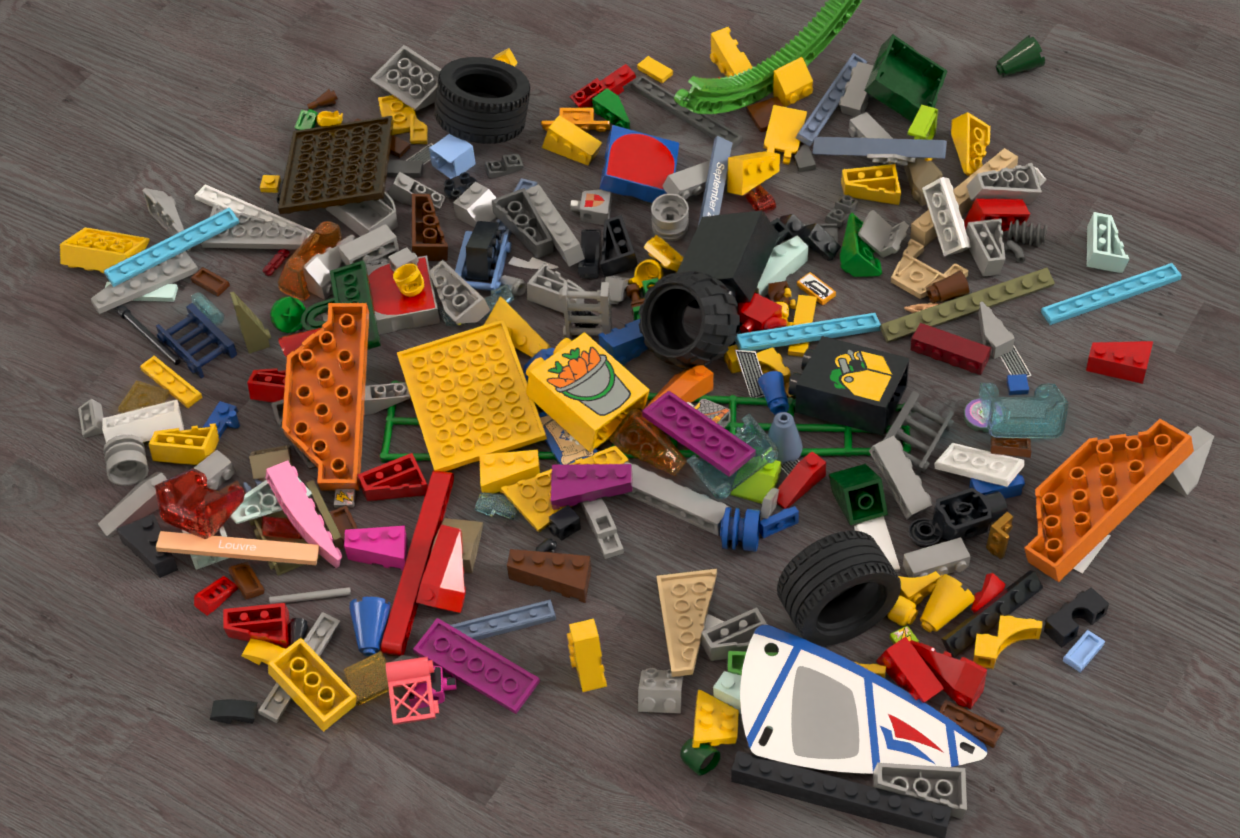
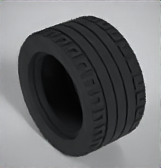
M484 57L460 58L446 64L439 73L434 116L443 130L459 139L481 144L506 142L517 137L525 127L531 86L527 77L519 69L503 61Z
M855 530L841 531L828 535L804 548L787 564L777 584V596L803 639L821 646L835 645L848 641L875 626L893 608L901 591L900 578L874 538L865 532Z

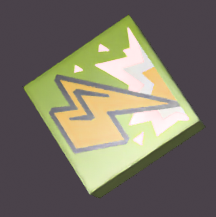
M908 625L891 633L889 637L893 644L904 637H907L909 641L919 642Z

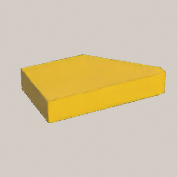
M410 114V144H428L427 125L418 120L414 114Z

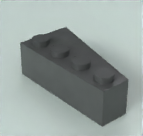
M525 188L492 199L493 213L537 259L553 253V239Z

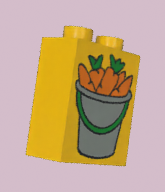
M585 332L573 341L569 338L563 339L556 346L551 357L546 360L541 357L535 359L526 370V375L529 377L526 395L589 452H592L641 415L649 394V389Z

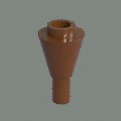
M328 89L315 101L307 104V106L312 110L318 106L336 104L335 100H338L334 90L330 91Z

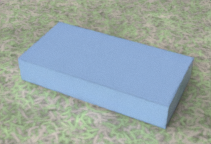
M1087 630L1063 657V662L1081 673L1104 646L1105 641Z

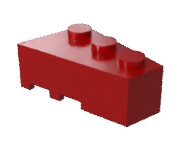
M1153 341L1093 342L1086 371L1143 384Z
M412 453L358 474L359 484L367 501L424 496L428 488L426 480Z
M285 603L223 609V628L228 638L248 642L250 639H257L285 649L289 647V611Z
M907 637L886 649L876 660L880 666H886L885 672L900 688L909 692L915 700L920 699L922 703H926L944 689Z

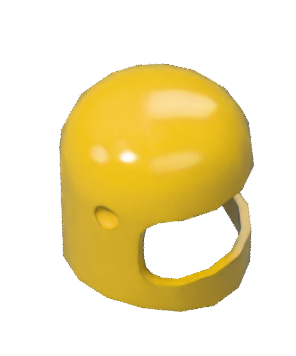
M415 264L402 265L393 274V279L398 289L405 296H416L424 288V279Z

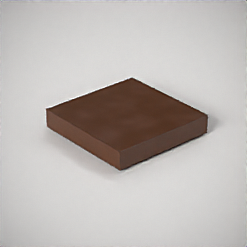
M778 97L746 107L747 113L760 132L767 131L773 105L784 107Z
M992 434L990 452L991 454L1031 458V439Z

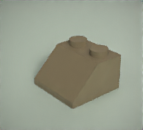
M290 445L252 451L249 456L253 479L258 478L259 481L266 480V469L285 461H289L291 467L293 466Z

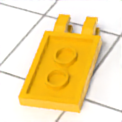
M773 105L763 148L771 153H775V151L784 152L782 164L789 165L792 154L796 155L798 152L800 140L795 137L805 124L807 111Z

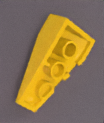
M967 112L952 119L951 135L963 172L970 177L983 166L982 158L987 153L985 148L990 143V126Z

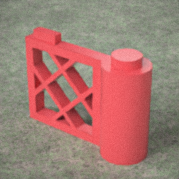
M428 656L386 663L393 725L436 719L435 714H439L438 700H433L430 673H434L433 660H428ZM427 683V691L423 696L414 691L418 684ZM403 686L408 691L400 700L394 695L393 688ZM410 693L419 698V701L413 708L404 702ZM422 702H425L430 706V714L421 715L416 709ZM401 705L410 710L406 717L397 719L396 711Z

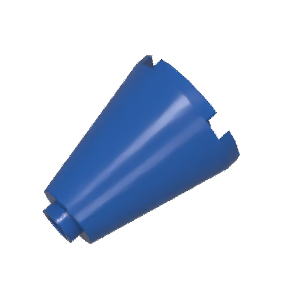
M363 597L362 601L357 602V598L350 601L349 609L358 649L364 656H374L375 653L380 651L391 608L390 602L385 603L384 598Z

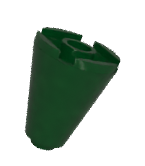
M1028 35L1001 57L995 66L998 74L1007 76L1044 66L1045 57L1041 58L1040 52H1042V49L1033 36L1030 37Z

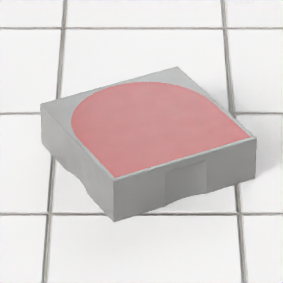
M427 256L418 257L419 262L417 266L424 279V288L418 295L413 297L405 296L400 292L393 279L394 272L390 268V263L367 267L379 335L404 328H417L440 323Z

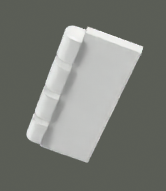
M884 516L854 524L855 531L865 532L874 538L895 572L900 571Z

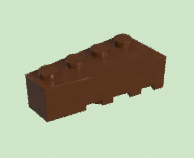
M412 194V253L414 252L417 257L427 256L428 261H448V245L440 228V222L436 216L430 194Z
M510 549L507 562L510 580L532 587L536 585L542 587L545 591L551 592L552 590L561 593L564 597L570 598L571 596L579 599L580 602L586 603L591 575L590 556Z

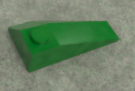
M851 213L849 214L840 253V266L844 272L850 273L853 277L880 276L882 274L880 260L878 258L875 259L873 254L875 251L858 235L864 222Z

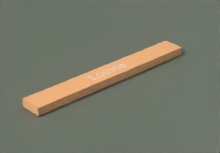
M160 531L156 545L158 552L307 565L317 564L320 550L319 545L164 531Z

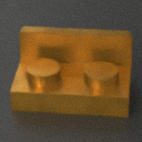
M1008 512L991 526L986 545L988 551L1000 559L1005 555L1010 538L1009 532L1013 527L1011 525L1013 516Z

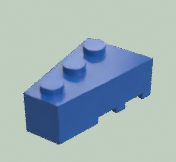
M640 319L625 324V327L622 329L614 328L611 330V333L606 335L604 333L598 334L599 345L622 366H625L627 362L640 356L642 352L648 349L644 343V336L639 330L638 324Z

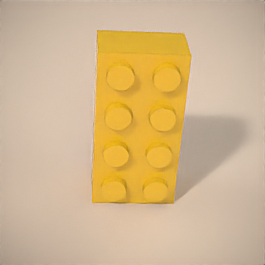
M302 638L298 639L268 663V674L323 732L356 706V695Z

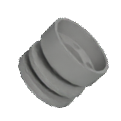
M669 193L657 197L651 206L652 231L654 235H658L664 241H678L687 234L689 229L688 203L677 194Z
M120 435L107 441L103 451L107 476L111 482L118 485H132L142 481L148 475L149 469L145 445L142 439L134 435Z

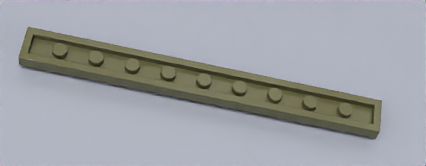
M1044 268L880 325V329L886 343L913 335L920 323L936 327L979 312L980 302L991 308L1052 287L1055 282L1048 268Z

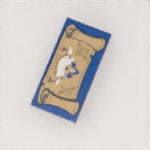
M545 411L539 413L547 437L545 441L559 465L571 464L575 460L584 459L597 453L596 448L592 452L586 450Z

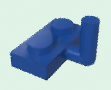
M219 401L202 428L210 427V424L216 423L219 439L227 427L238 429L240 423L237 417V407Z

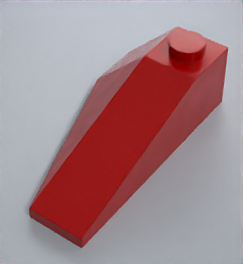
M441 524L420 584L416 603L461 613L466 594L463 575L461 529Z
M911 640L910 643L943 686V691L958 705L971 710L984 690L987 669L967 658L962 657L958 660L952 658L949 652L945 651L941 654L936 652L931 646Z

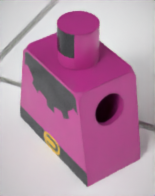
M434 666V673H430L433 700H438V704L445 701L446 690L457 689L456 677L444 678L442 667ZM427 683L418 684L414 691L423 696L427 691ZM410 693L409 702L411 708H413L419 701V698ZM422 702L417 709L428 707L429 705Z

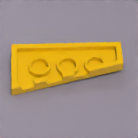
M499 297L484 325L504 319L513 346L532 358L541 349L551 348L502 297Z

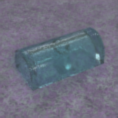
M200 292L191 295L192 303L216 326L223 322L224 314Z

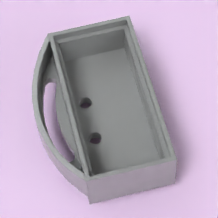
M386 192L382 200L387 205L379 199L377 201L370 200L326 208L328 212L359 236L365 235L385 224L391 231L398 227L395 204Z

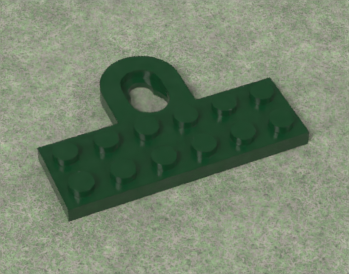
M362 260L329 271L334 298L315 303L304 311L301 323L305 331L322 328L326 321H315L314 318L328 312L329 303H367L369 309L367 350L381 346L365 261Z

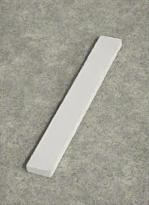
M204 185L194 195L196 200L212 207L218 205L224 210L230 207L234 213H245L265 219L268 223L275 222L282 227L289 226L306 231L308 237L305 247L307 248L318 237L316 231L208 185Z

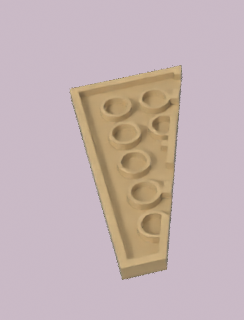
M717 569L657 576L672 677L693 675L701 643V632L704 630L717 577Z

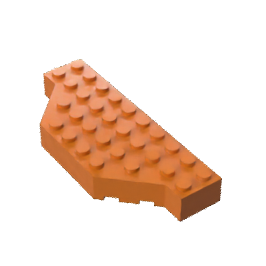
M329 303L328 321L322 325L320 330L315 334H311L303 341L297 350L287 355L282 429L295 446L318 468L317 483L321 491H336V489H355L360 491L358 474L361 473L369 309L367 303Z
M1159 419L1147 431L1138 432V435L1126 436V434H1120L1101 440L1089 438L1035 489L1038 535L1024 548L1028 563L1057 582H1060L1194 452L1192 436Z

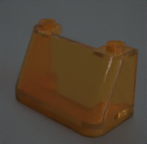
M330 221L319 224L287 260L278 279L280 291L302 301H305L310 296L308 290H306L307 283L303 280L305 278L304 265L316 254H324L327 248L336 247L337 243L342 240L338 224Z

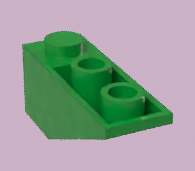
M606 88L592 98L594 112L597 115H600L606 121H610L615 126L630 129V121L618 95Z

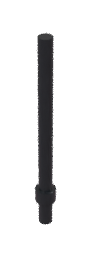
M120 305L115 307L120 317L129 321L175 365L180 363L181 360L142 325L126 306Z

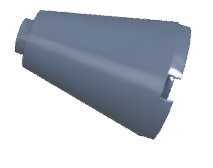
M781 412L773 419L764 441V451L767 458L781 461V464H785L787 461H796L800 457L803 445L793 416L787 412Z

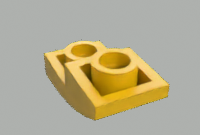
M250 639L241 656L258 665L261 662L268 665L271 660L286 649L266 641Z

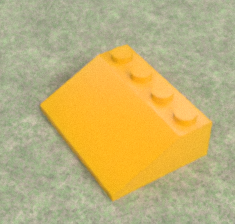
M85 227L60 244V262L63 265H68L70 268L81 267L84 270H98L104 273V270L144 251L150 242V238Z

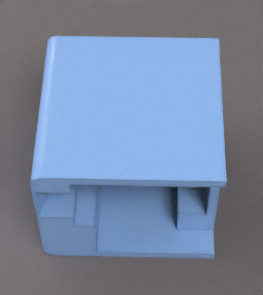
M448 134L429 148L432 166L450 179L466 172L476 164L473 146L467 141Z

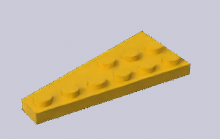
M613 446L594 453L593 456L575 460L571 464H624L628 462V458L617 446ZM552 469L539 473L533 478L520 480L514 485L500 488L501 492L538 533L550 524L549 516L565 507H560L557 510L552 509Z

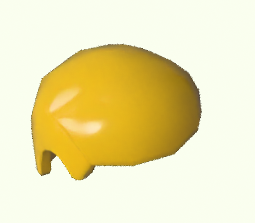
M322 111L317 115V123L321 127L342 124L343 113L339 115L338 111L334 113Z

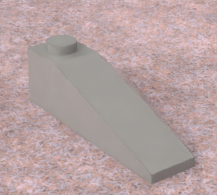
M354 235L339 241L334 248H327L324 254H316L303 266L309 292L324 300L333 294L329 271L346 266L341 260L339 247L354 240Z

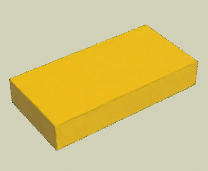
M649 56L637 64L638 70L660 83H664L673 75L672 69Z

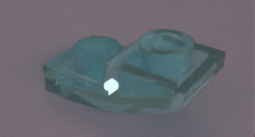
M479 493L474 509L491 517L496 513L512 520L517 512V508L506 496L494 493Z

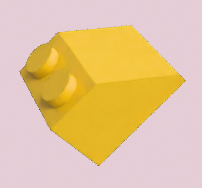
M802 57L774 70L773 96L778 97L784 107L794 104L813 93V80Z

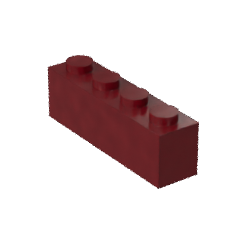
M920 323L912 336L910 350L981 375L989 361L991 347Z

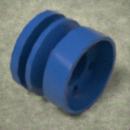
M731 507L725 508L720 529L722 549L728 550L729 541H732V550H736L738 541L742 542L743 551L757 552L760 510L747 509L743 518L740 517L739 508L735 509L734 517L731 516Z

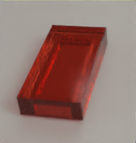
M262 517V536L302 539V536L288 518Z

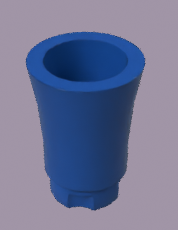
M779 371L763 374L758 379V385L765 396L768 408L774 415L787 412L789 405L784 385V375Z

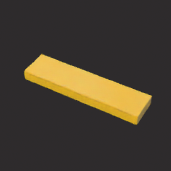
M798 295L793 325L813 322L817 297ZM809 342L789 345L788 355L803 357L806 349L809 347Z
M156 356L151 357L140 366L146 375L187 408H190L202 398V394Z

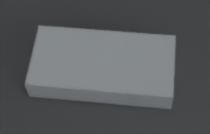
M772 488L763 498L760 514L762 518L768 519L775 510L779 489Z

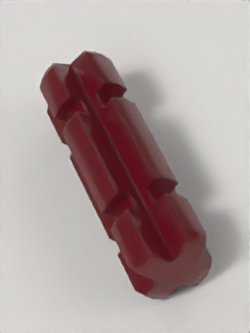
M280 249L278 254L269 261L268 266L266 265L263 268V273L266 276H271L275 269L277 270L284 262V258L290 255V252L287 249Z

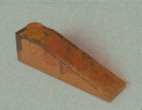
M641 408L630 410L608 439L622 452L635 456L641 461L650 463L654 467L676 476L688 461L660 428L642 416L643 410Z

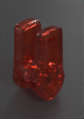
M760 184L755 187V193L752 190L745 193L746 199L755 211L763 210L765 212L776 209L774 198Z

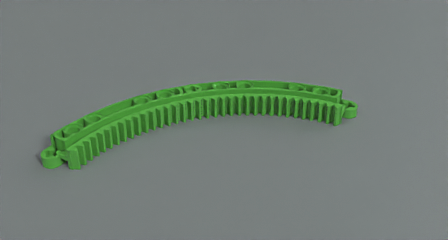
M862 0L826 1L825 6L821 7V12L816 13L817 16L812 18V22H808L807 27L804 26L803 32L799 31V36L795 35L794 40H790L789 45L786 43L785 48H781L780 52L776 51L775 56L772 54L770 59H766V62L762 61L761 65L758 63L756 67L749 68L747 72L744 70L743 73L739 72L738 75H730L729 78L726 76L725 78H712L711 80L710 78L703 79L692 76L688 81L692 85L691 89H680L677 91L674 101L694 113L718 114L730 112L761 100L773 92L774 70L800 57L804 59L806 66H808L841 31Z

